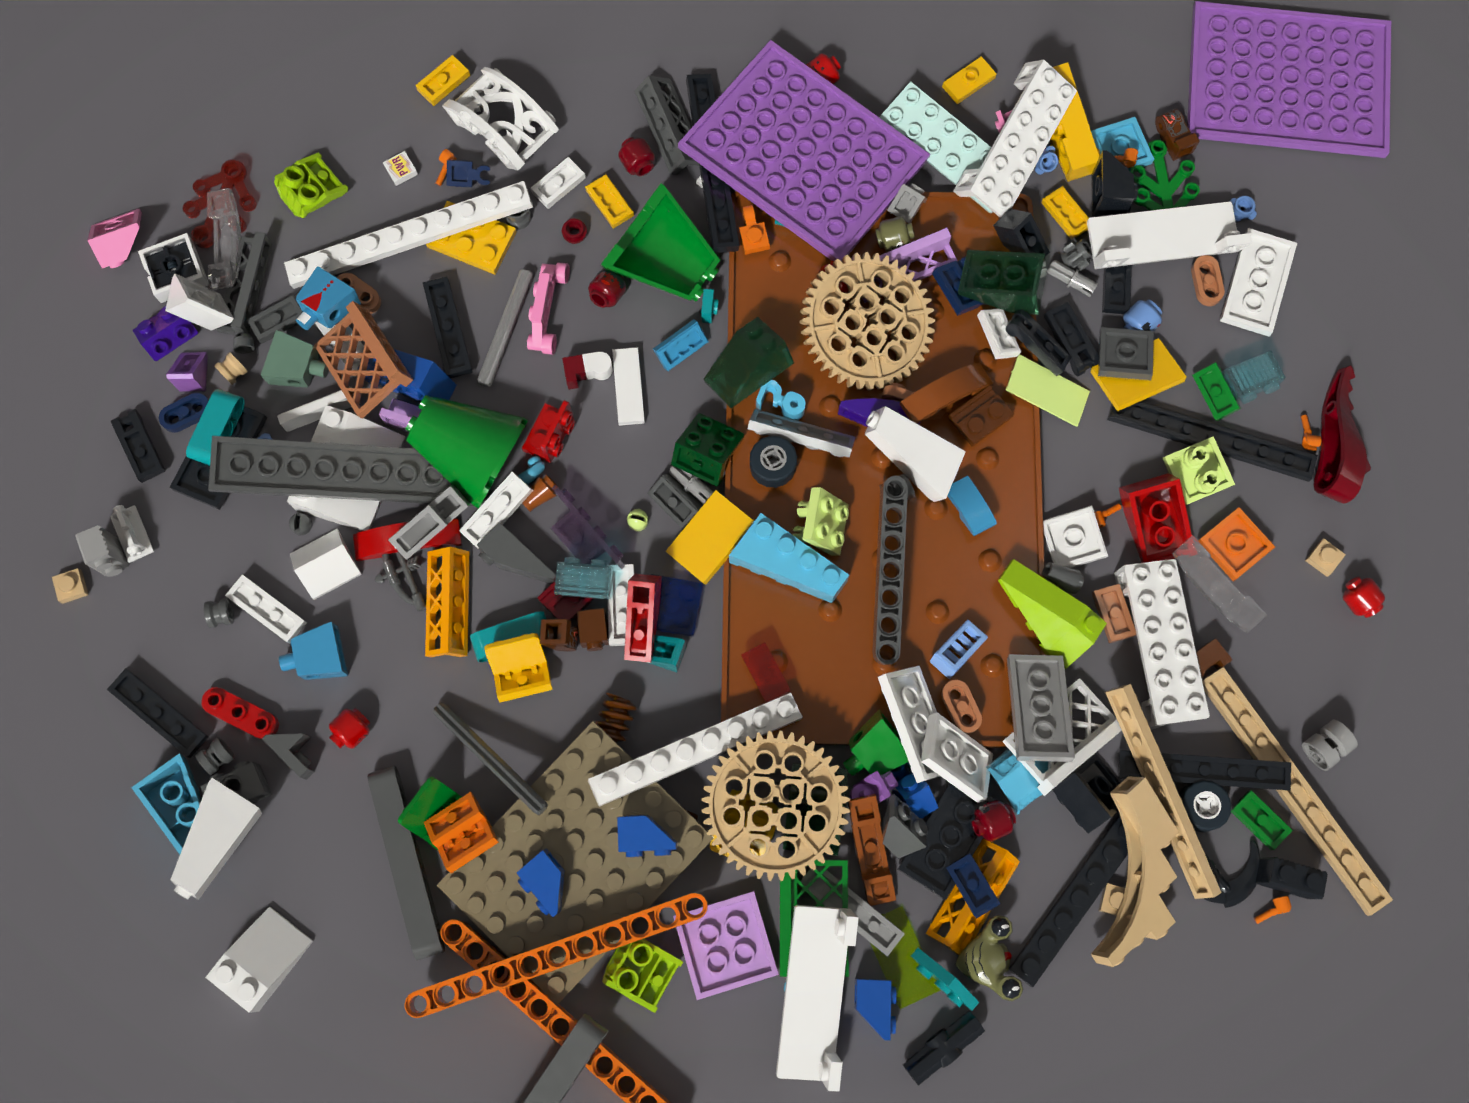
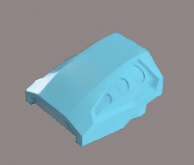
M1009 749L986 766L1017 815L1029 803L1042 795L1037 788L1040 785L1020 761H1017ZM1035 761V766L1042 774L1048 770V761Z

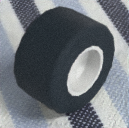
M1202 780L1187 785L1179 793L1195 831L1207 832L1215 830L1227 822L1231 814V801L1228 793L1222 786L1212 781Z

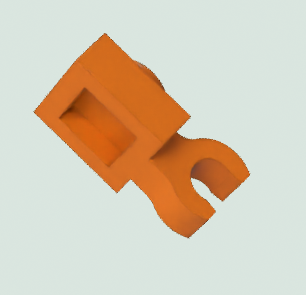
M753 205L743 207V217L746 226L739 227L745 255L769 250L770 244L764 222L756 223Z

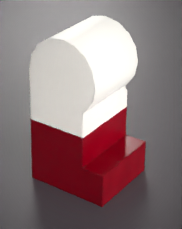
M604 352L562 358L569 390L579 388L578 381L593 378L605 380L613 372L611 358Z

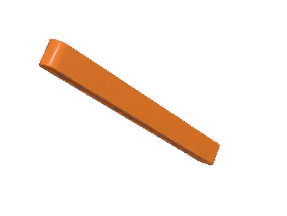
M691 893L414 991L405 1000V1010L411 1017L421 1018L698 920L707 913L708 903L705 897L698 893ZM692 898H698L703 903V910L698 915H692L687 910V903ZM669 907L675 911L676 918L673 923L666 925L661 921L660 913L663 909ZM638 917H643L648 922V930L644 934H637L633 929V923ZM611 927H617L621 932V938L616 944H611L606 939V932ZM585 936L591 938L594 945L592 951L588 954L581 952L579 949V941ZM557 946L562 947L566 952L565 960L562 963H556L551 956L552 950ZM529 956L535 957L538 961V968L534 973H529L524 968V962ZM501 966H506L510 970V979L506 983L500 982L497 978V970ZM473 976L481 978L483 983L482 989L478 993L473 992L469 987L470 979ZM445 986L452 987L455 992L454 999L451 1002H446L442 998V990ZM419 995L423 996L427 1002L426 1009L423 1012L417 1011L414 1007V1001Z
M452 919L443 924L440 932L441 939L475 970L507 959L466 922ZM455 924L459 925L462 929V935L456 941L452 940L449 935L450 928ZM474 943H479L483 947V954L479 959H474L470 954V948ZM504 966V974L498 980L506 983L510 979V970ZM531 979L524 981L526 992L522 997H518L513 993L512 986L499 990L561 1046L578 1022L561 1005L555 1003ZM538 999L544 1000L548 1006L547 1012L543 1016L536 1014L533 1009L534 1003ZM559 1018H564L569 1023V1030L564 1035L557 1033L555 1030V1022ZM603 1042L600 1043L585 1066L625 1103H641L642 1098L647 1095L653 1096L657 1103H671ZM605 1056L612 1060L613 1068L610 1072H602L598 1068L600 1057ZM623 1076L633 1078L635 1088L632 1091L626 1092L621 1089L619 1083Z

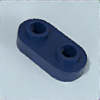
M192 393L164 407L159 414V422L169 432H180L199 422L209 399L201 393ZM202 405V406H203L202 410L199 411V412H196V408H197L198 406ZM175 417H179L178 422L172 424V420Z

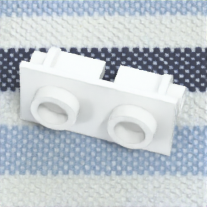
M123 505L114 507V512L110 518L128 562H133L153 553V547L136 506L134 505L127 509Z

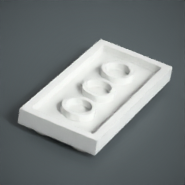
M1248 228L1245 234H1251L1252 244L1239 251L1220 322L1269 337L1273 333L1297 243Z
M920 666L879 676L878 680L881 690L887 701L891 717L897 728L901 744L904 747L916 782L920 783L940 776L921 762L928 717L937 711Z

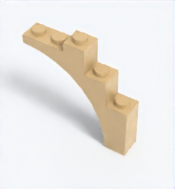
M1128 776L1110 792L1120 813L1126 834L1128 875L1123 901L1116 919L1105 938L1091 953L1096 963L1110 967L1122 963L1125 956L1133 948L1142 944L1145 937L1155 940L1164 937L1168 929L1175 923L1174 918L1159 894L1167 891L1170 884L1177 878L1161 849L1169 846L1171 840L1179 831L1146 777Z

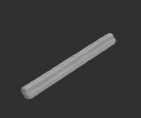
M525 269L519 271L478 376V382L483 386L490 387L493 383L533 280L531 271Z

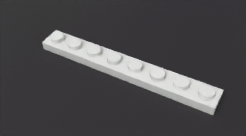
M789 693L589 778L588 783L600 807L725 753L727 748L734 749L737 747V741L743 745L746 743L747 736L755 740L757 733L764 736L768 734V731L773 732L802 719V715L792 694Z

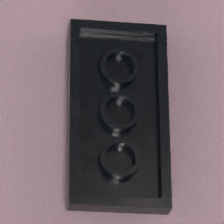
M244 406L231 437L257 439L267 420L266 415ZM187 456L169 487L175 492L218 510L221 509L228 495L227 492H209L210 466L190 459Z
M949 783L937 803L939 808L934 810L926 821L928 833L926 834L927 847L906 855L897 870L946 900L955 886V882L946 868L968 854L973 856L983 839L982 835H976L972 827L975 809L995 799L987 794V800L977 803Z

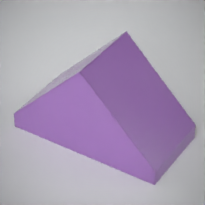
M207 352L180 353L167 372V379L180 392L206 391Z

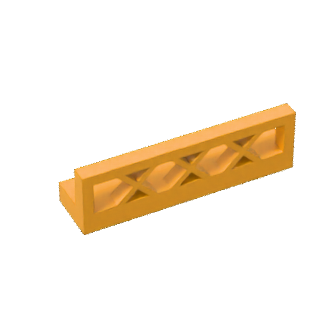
M454 547L428 551L425 657L442 655L468 656L469 551ZM442 556V565L438 570L437 557ZM441 583L442 591L437 596L436 588ZM439 608H440V610H441V618L439 619V621H438V623H437V621H436V613H437V611H438ZM439 635L441 637L440 649H435V640Z
M983 838L973 854V858L995 895L999 898L1020 861L1008 850ZM987 848L995 851L996 853L991 861L983 864L982 857ZM955 884L925 934L945 945L955 954L960 955L962 950L976 937L991 910L976 919L965 901L963 908L954 912L953 905L956 900L963 898ZM950 921L951 928L946 937L944 938L937 934L941 925Z

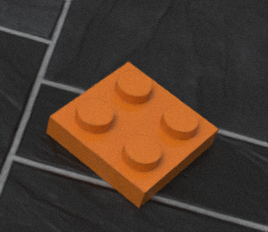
M1240 507L1197 541L1233 582L1275 548L1271 541Z

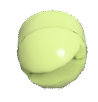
M641 509L632 510L627 516L628 526L634 531L644 530L648 525L646 512ZM632 516L642 517V518H644V521H641V520H638V519H634V518H631V517H632Z

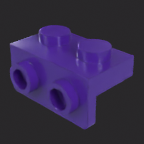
M166 306L158 314L150 319L143 320L133 329L138 341L154 361L163 358L198 334V331L190 321L165 311Z

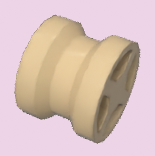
M230 352L222 363L218 362L214 365L231 385L236 382L238 376L245 375L248 372Z

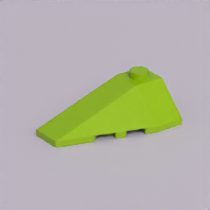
M1014 559L1009 562L998 579L1014 607L1019 608L1027 620L1025 624L1029 630H1033L1040 640L1039 646L1046 655L1063 656L1065 669L1095 643L1107 624L1087 605Z

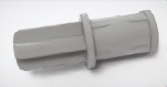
M1057 260L1052 261L1047 270L1048 274L1066 283V287L1069 288L1071 286L1087 295V297L1092 295L1098 285L1097 282L1078 273V269L1074 271Z
M673 465L671 466L670 475L685 487L684 491L691 492L704 505L714 491L705 485L700 478Z

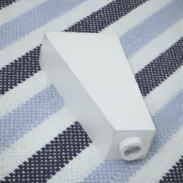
M886 406L872 411L866 421L868 427L865 435L930 500L936 502L946 499L966 451Z
M213 778L208 782L170 879L176 885L174 891L187 900L191 896L198 900L262 815L259 807Z

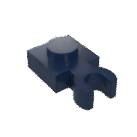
M447 159V186L472 187L473 180H477L482 185H488L490 180L482 179L480 173L483 170L490 171V166L481 165L476 169L473 168V161Z

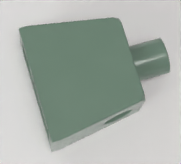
M276 330L261 376L270 385L307 388L311 384L313 375L326 378L329 369L323 361H319L320 354L313 345Z

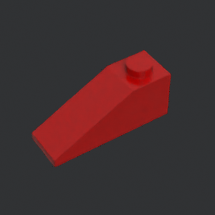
M634 574L628 580L624 660L652 662L660 607L662 576Z

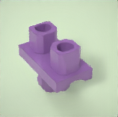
M876 771L853 786L850 791V799L875 794L879 804L891 796L889 791L897 787L898 783L891 771L881 776Z

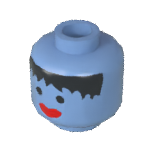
M1149 299L1147 301L1139 300L1124 313L1123 320L1126 325L1123 328L1155 331L1162 323V311Z

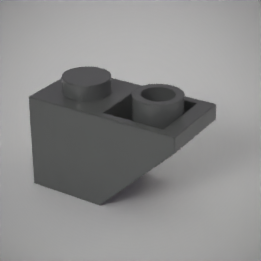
M893 794L889 797L883 819V844L899 859L927 847L926 834L928 833V828L925 821L916 816L907 803H903Z

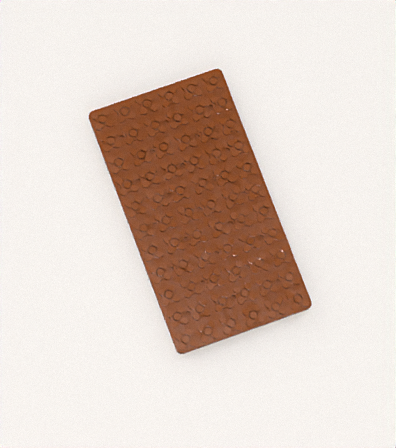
M735 191L731 196L739 250L729 252L726 425L745 435L742 442L726 462L725 498L754 521L762 513L791 534L800 533L794 532V527H805L806 517L800 518L797 514V508H804L798 506L799 501L810 500L811 488L821 487L849 504V516L846 520L844 543L840 556H831L810 543H805L848 573L849 578L835 600L830 603L799 591V589L790 585L779 583L770 577L751 572L742 566L729 563V558L724 562L721 722L791 693L802 715V719L773 731L774 738H777L779 731H783L784 739H788L791 732L794 733V741L796 742L804 736V745H808L812 741L815 742V745H849L850 738L879 709L897 730L881 690L878 677L886 673L920 666L936 711L953 724L942 700L941 692L949 681H963L969 687L982 715L981 726L973 733L967 735L985 748H1007L1003 740L1014 732L1007 667L1008 655H1046L1039 646L1041 642L1034 631L1029 630L1025 624L1027 620L1019 608L1014 607L998 582L999 577L1013 559L1045 579L1042 575L1044 569L1040 416L1039 407L1005 390L1017 357L995 359L977 314L981 310L1003 308L1009 322L1012 320L1015 311L1022 309L1036 321L1035 268H1029L1002 244L993 226L1000 217L994 212H987L970 197H959L954 192H924L923 196L927 198V201L921 205L911 222L915 238L910 239V242L947 228L951 234L949 245L958 261L966 257L991 300L986 305H980L974 310L957 316L934 276L931 275L921 279L922 282L918 287L919 290L927 289L923 298H931L932 300L926 307L934 309L932 313L928 314V317L935 319V322L928 325V327L933 328L935 332L927 335L933 342L925 345L930 351L926 354H921L925 360L917 363L919 368L915 371L910 370L911 375L907 378L902 376L903 381L898 384L905 386L906 390L916 392L957 369L975 363L981 364L994 383L992 385L993 391L1013 411L1014 415L1011 419L971 447L958 431L953 421L948 419L952 412L977 395L972 396L970 394L938 410L933 416L921 421L919 425L966 451L953 483L969 476L990 508L997 524L973 536L960 519L959 511L948 496L946 499L933 502L909 479L914 489L915 497L907 500L900 656L895 663L882 665L875 661L872 653L880 502L879 485L891 476H899L903 472L865 435L866 426L838 415L841 401L870 398L882 399L884 387L878 390L874 385L873 389L867 390L864 385L862 389L857 390L856 382L853 386L847 387V379L837 383V374L829 378L830 369L821 371L823 362H813L817 354H808L812 345H804L803 343L809 338V335L801 334V331L806 329L807 326L800 324V320L807 316L801 314L800 310L808 307L802 303L804 298L810 297L807 295L806 290L813 288L811 282L814 279H818L817 274L823 265H829L831 260L785 226L775 224L773 217L739 192ZM1020 193L1011 209L1029 212L1033 216L1031 199L1027 195ZM753 205L756 223L764 222L770 249L745 255L739 227L746 226L743 217V207ZM888 208L848 256L851 260L852 255L858 253L862 258V255L868 252L870 259L875 253H879V256L887 253L884 248L880 249L876 229L879 228L881 221L897 217L887 211ZM943 249L935 252L931 260L943 263L949 259ZM916 260L910 263L909 270L919 273L925 269L926 264ZM874 281L875 285L879 287L880 283ZM895 292V299L899 303H903V296ZM883 296L879 297V298H880L879 304H880V305L885 304V303L883 302L885 298H884ZM860 297L861 306L865 309H868L869 303H864L863 299ZM851 299L844 302L845 307L842 314L849 310ZM825 303V311L828 314L833 315V306L829 303ZM881 313V320L885 324H889V316ZM871 315L866 317L867 322L864 328L870 325L869 318L871 317ZM846 318V326L850 330H854V322L851 319ZM902 328L903 337L909 340L910 332ZM893 329L886 333L887 338L884 344L891 341L890 336ZM867 334L868 343L875 345V337L872 334ZM854 337L851 339V346L853 348L857 346L855 344L857 339ZM1015 337L1021 350L1020 355L1038 364V358ZM832 339V348L836 351H840V343L837 340ZM888 349L889 358L896 361L895 351ZM853 355V363L861 367V358L858 355ZM774 380L781 386L783 396L792 391L800 394L805 399L804 415L798 421L856 437L850 458L845 456L837 457L830 452L820 449L812 450L805 445L792 442L791 444L794 446L797 454V466L793 478L787 484L777 488L759 484L750 471V452L754 444L770 435H759L747 428L752 413L756 409V399L763 382ZM768 392L763 401L761 411L784 417L781 406H773V393ZM888 510L886 512V518L890 523H898L899 515L895 510ZM886 537L885 546L887 549L894 551L898 547V542L894 537ZM889 563L885 564L883 568L884 574L889 578H894L897 573L895 566ZM884 591L882 600L886 605H893L895 595L891 591ZM883 618L881 621L882 630L887 633L892 632L894 622L890 618ZM968 619L986 634L988 638L951 679H948L930 663V660L939 648ZM964 631L963 635L975 644L976 640ZM958 639L956 640L966 651L969 650ZM883 645L880 648L881 658L884 660L891 659L893 650L890 646ZM951 648L948 649V650H950L956 657H958L959 659L961 658V657H960L955 651H953ZM952 690L950 692L952 699H959L960 694L958 691ZM964 715L962 722L970 725L971 718L968 715ZM767 734L762 736L763 739H767Z

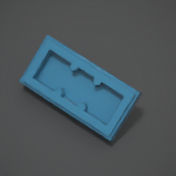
M693 319L654 347L653 350L664 369L669 371L709 341L698 321Z

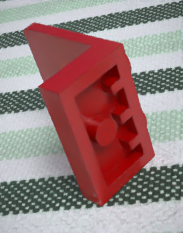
M564 400L559 409L546 403L544 404L522 447L524 452L533 456H539L548 463H552L554 457H559L564 446L562 441L566 434H571L575 425L569 402Z

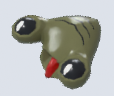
M997 915L989 919L983 931L962 950L955 965L964 975L977 983L989 987L1002 999L1014 1001L1021 997L1024 989L1021 980L1014 976H1004V973L1009 971L1012 955L1008 952L1005 944L998 942V940L1007 939L1013 932L1012 922L1006 916Z

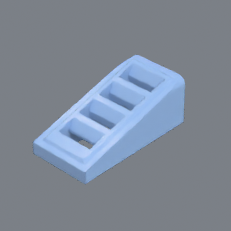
M967 619L933 655L930 663L948 679H951L987 640L988 636ZM964 631L976 640L975 644L963 635ZM958 639L969 650L966 651L956 640ZM951 648V649H952L953 651H955L961 658L959 659L958 657H956V656H955L950 650H948V649Z

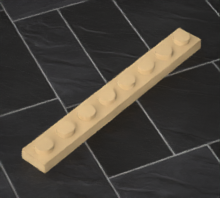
M1131 684L1105 692L1141 776L1146 777L1179 831L1171 840V845L1194 898L1216 897L1222 892Z

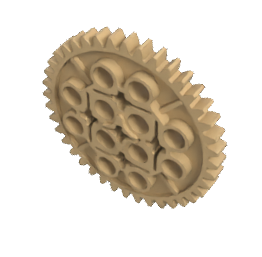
M865 252L862 258L858 253L852 255V260L846 255L842 258V262L836 259L833 262V266L829 264L825 267V272L820 271L817 274L818 279H814L811 282L813 288L806 290L807 295L810 297L804 298L802 303L808 307L801 309L800 313L807 317L800 320V324L807 326L806 329L801 331V334L809 335V338L803 343L804 345H812L808 354H817L813 361L814 363L823 362L821 371L829 368V378L836 374L838 375L837 383L847 379V387L853 386L856 382L857 390L862 389L864 385L867 390L873 389L874 385L879 390L884 387V384L886 386L891 385L893 380L896 383L903 381L902 376L905 378L911 375L910 370H917L919 368L917 363L925 360L921 354H926L930 351L925 345L931 344L933 340L927 335L934 333L935 330L928 327V325L934 323L935 319L928 317V314L932 313L934 309L927 308L926 305L932 300L931 298H923L927 289L919 290L918 287L922 281L917 280L913 282L914 272L907 275L905 273L906 265L900 269L897 268V259L889 264V256L886 255L880 261L879 253H875L871 259L868 252ZM874 277H878L882 280V288H879L875 285ZM839 282L847 285L848 293L840 291ZM895 292L903 296V303H899L895 299ZM881 295L885 298L883 301L885 304L883 305L879 304V297ZM860 297L868 301V309L861 306ZM851 299L849 310L842 314L845 307L844 302ZM825 303H829L833 306V315L828 314L825 311ZM881 313L889 316V324H885L881 320ZM871 315V317L869 318L870 325L864 328L867 322L866 317ZM846 318H849L854 322V330H850L846 326ZM902 328L910 332L909 340L903 337ZM893 329L890 336L891 341L884 344L887 338L886 333ZM867 334H872L875 337V345L868 343ZM853 337L857 339L855 343L857 346L854 348L851 346V339ZM832 339H835L840 343V351H836L832 348ZM888 349L895 351L896 361L889 358ZM853 355H858L861 358V367L853 363Z
M768 731L767 739H763L762 735L757 733L755 742L749 736L746 737L747 745L745 746L737 741L736 746L738 750L735 752L727 748L730 757L727 759L719 756V760L723 765L721 767L712 766L717 773L716 776H707V779L713 783L712 786H704L703 788L710 793V796L702 798L703 802L709 804V807L702 809V813L710 814V818H707L703 823L713 827L707 832V835L717 836L712 845H722L718 853L719 855L729 853L726 861L728 864L735 859L738 861L736 870L741 869L745 865L747 866L746 875L748 876L753 870H757V879H760L764 872H767L769 881H772L774 873H778L780 881H783L785 872H788L790 877L795 879V870H799L804 876L806 875L805 866L807 865L811 869L816 870L814 861L817 859L824 864L825 859L822 854L824 852L829 855L834 854L829 846L830 844L840 845L835 836L845 835V832L839 826L848 824V821L842 818V814L850 813V810L842 807V804L850 801V798L841 795V793L848 790V786H839V782L845 777L844 775L835 776L834 774L839 766L830 767L828 764L833 757L828 756L823 759L824 748L822 747L815 752L813 750L815 746L814 741L807 746L804 745V736L798 742L794 741V733L792 732L788 739H784L783 731H779L777 738H774L772 732ZM762 754H768L773 759L772 766L765 770L757 766V759ZM790 756L798 757L801 761V767L795 772H791L785 767V761ZM776 769H781V773L786 775V777L802 779H785L780 781V785H775L774 780L769 777L754 775L775 774ZM750 779L749 795L756 804L751 806L748 811L747 827H745L746 811L744 806L740 805V800H745L748 780ZM732 780H738L742 783V792L737 796H732L727 792V785ZM760 782H766L771 787V792L766 798H759L755 794V786ZM789 784H793L799 789V795L794 800H787L783 796V789ZM804 784H807L806 800L807 804L812 806V811H807L804 820V831L801 832L802 815L800 810H796V804H801ZM818 786L823 787L827 791L826 800L820 803L815 802L811 797V791ZM777 797L780 803L791 805L792 807L780 808L778 813L774 814L772 808L760 805V803L768 804V802H773L774 798ZM730 808H735L740 813V820L733 825L728 824L724 817L725 812ZM759 810L765 811L769 817L768 823L763 827L756 826L752 819L754 813ZM785 813H793L797 818V824L792 829H785L781 825V817ZM814 815L822 816L825 820L824 829L817 832L813 831L809 826V819ZM772 826H777V831L796 834L798 836H781L776 838V842L772 843L770 842V837L763 834H751L750 831L766 832L770 831ZM755 839H762L766 843V851L761 856L754 855L751 852L750 846ZM784 841H789L795 846V853L790 858H784L779 854V845Z

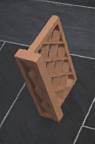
M352 301L345 307L349 313L314 346L357 416L363 419L400 384L407 387L413 381V378L370 312ZM353 323L352 336H345L346 328ZM332 341H336L333 353H327L325 347ZM343 341H350L348 353H341ZM358 341L365 342L363 353H356ZM339 358H347L344 370L337 369ZM354 358H362L359 370H352ZM369 358L376 359L374 371H367ZM350 376H358L355 388L348 387ZM365 376H373L370 388H363ZM380 376H387L389 382L383 388H378ZM361 393L369 394L367 402L361 407L359 405Z

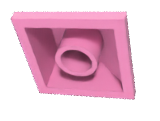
M140 208L91 225L87 241L102 268L108 266L116 268L124 264V260H127L140 227L142 215Z

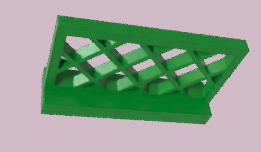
M815 860V866L825 867L820 872L817 869L814 870L817 875L807 886L797 878V870H795V879H792L789 873L785 872L783 881H780V977H787L794 907L797 905V899L806 891L817 902L815 906L825 907L822 903L835 892L842 899V908L848 909V860H825L824 864ZM830 866H842V879L833 886L822 874ZM819 877L831 888L820 901L808 889ZM797 883L803 888V890L798 895ZM841 883H842V894L837 890V887H838ZM848 948L844 977H849Z

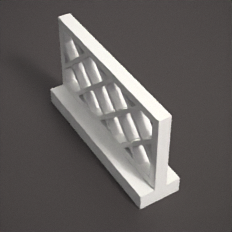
M1080 678L1067 688L1071 728L1072 726L1085 728L1084 740L1073 738V745H1077L1074 748V760L1072 762H1057L1055 765L1054 761H1048V770L1044 774L1035 766V761H1020L1040 785L1037 788L1044 796L1122 731L1117 718ZM1075 689H1078L1083 694L1085 704L1072 702V692ZM1072 708L1085 710V722L1072 720ZM1091 711L1099 712L1106 722L1102 725L1091 723ZM1013 732L1003 740V743L1016 757Z

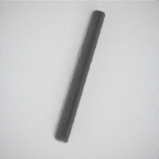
M443 702L438 703L433 709V714L535 814L541 815L548 807L547 802Z

